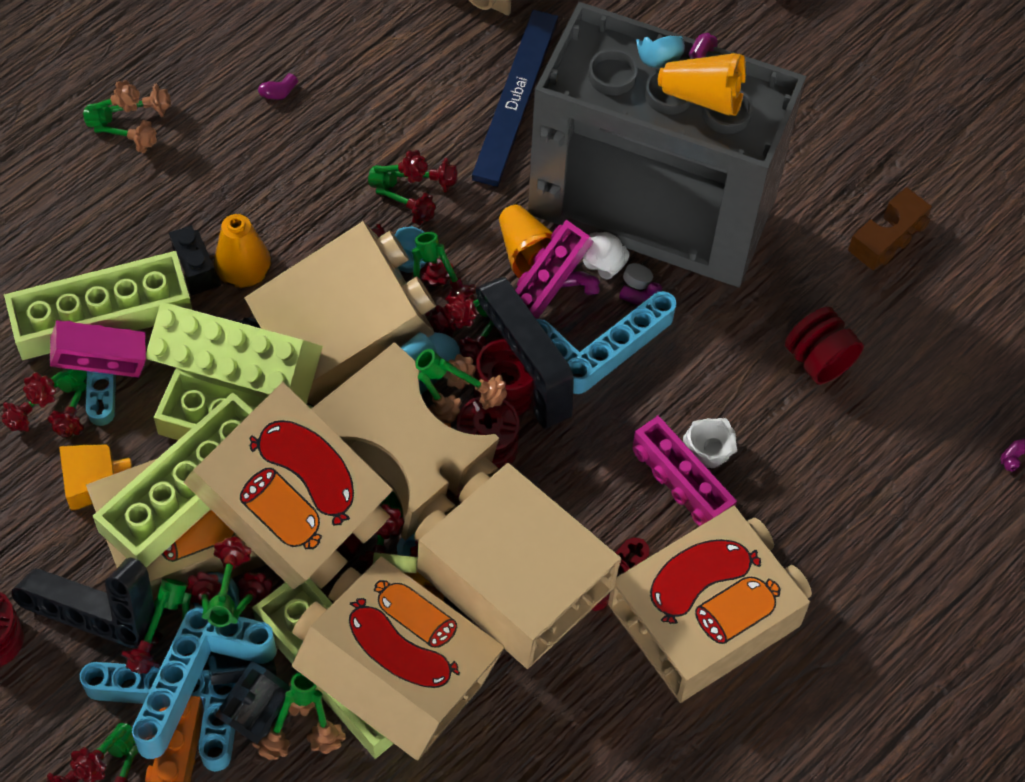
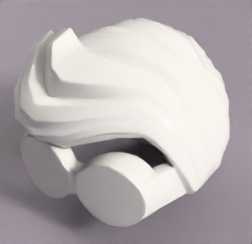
M591 233L589 236L594 242L583 256V263L589 270H598L599 276L602 279H611L627 263L629 251L625 246H622L619 238L611 233Z
M707 418L693 421L689 430L683 436V443L706 468H716L722 465L730 456L738 451L735 430L726 418Z

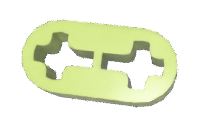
M374 553L373 564L382 556L402 572L416 573L418 557Z

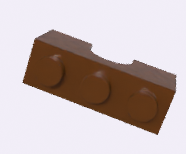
M905 187L888 203L883 217L893 227H882L870 219L852 236L848 251L873 271L881 264L886 265L893 258L895 251L899 247L903 249L908 245L916 231L922 232L930 222L928 216L932 206L908 187Z

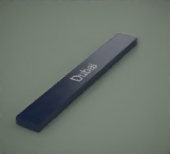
M532 10L473 170L472 181L496 187L499 186L558 22L557 15Z

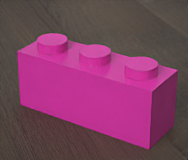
M56 320L50 337V367L139 378L146 361L145 332Z

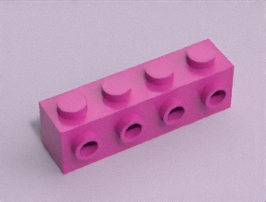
M568 220L554 230L550 243L546 248H542L538 252L532 268L529 272L526 271L517 282L518 287L515 291L536 319L540 317L594 242L588 234Z
M659 415L635 431L632 447L635 456L639 461L646 462L659 483H665L671 490L675 501L679 505H684L691 512L694 522L699 527L735 505L736 507L737 500Z

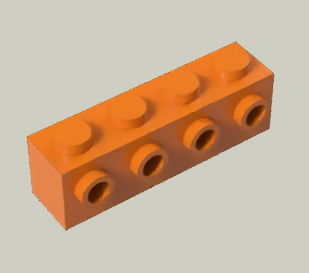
M200 696L190 697L163 755L154 759L153 766H148L145 782L191 781L204 713ZM167 707L161 708L159 711H164Z

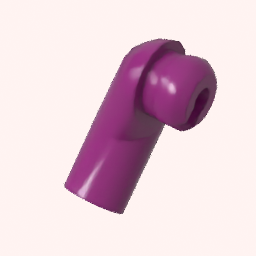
M710 33L700 34L689 51L690 59L706 57L707 52L714 51V47L718 46L717 38L714 35H710Z
M288 73L281 82L268 81L261 83L258 87V93L266 99L282 100L296 86L298 79L295 75Z
M576 271L570 274L562 287L584 285L585 294L592 295L599 293L600 288L598 284H600L598 277L589 273Z
M651 282L647 289L639 292L624 285L619 299L640 306L655 293L662 292L663 288L659 283Z
M1025 439L1015 440L1001 454V464L1004 465L1007 471H1014L1017 467H1020L1021 462L1018 458L1025 454Z

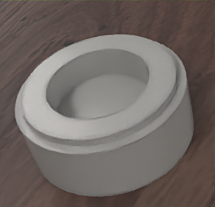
M632 263L626 267L623 279L630 287L642 290L647 289L651 283L653 273L644 265Z

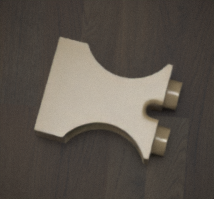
M394 342L315 405L312 410L393 489L402 508L405 522L401 537L406 541L416 532L423 520L434 511L440 510L447 516L456 508V505L446 497L448 489L457 496L476 474L484 472L491 478L499 471V468L492 463L499 437L496 434L472 435L448 427L438 420L427 408L420 394L419 370L415 366L416 361Z

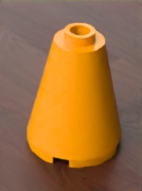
M732 53L667 62L664 68H660L658 86L662 87L665 94L728 116H736L740 110L744 93H740L741 83H745L746 80L744 55Z
M511 205L501 212L499 223L511 269L520 278L526 271L529 272L532 268L538 252L542 248H546L550 243L553 232L522 206Z
M233 214L226 217L222 222L214 256V268L216 274L224 283L229 282L239 288L253 286L266 277L265 274L271 266L270 253L249 219L241 214Z

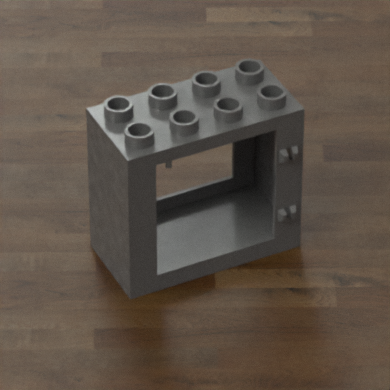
M578 2L535 88L528 212L535 217L558 225H563L568 220L588 235L594 232L611 233L618 237L622 246H625L627 249L740 288L776 201L806 76L744 56L746 80L745 83H741L740 93H744L742 104L736 116H728L665 94L662 87L658 86L660 68H652L642 62L636 42L637 39L643 41L644 37H649L652 41L670 35L682 36L685 50L678 60L680 61L690 59L689 51L695 39ZM714 47V51L707 52L706 57L732 54L734 52Z

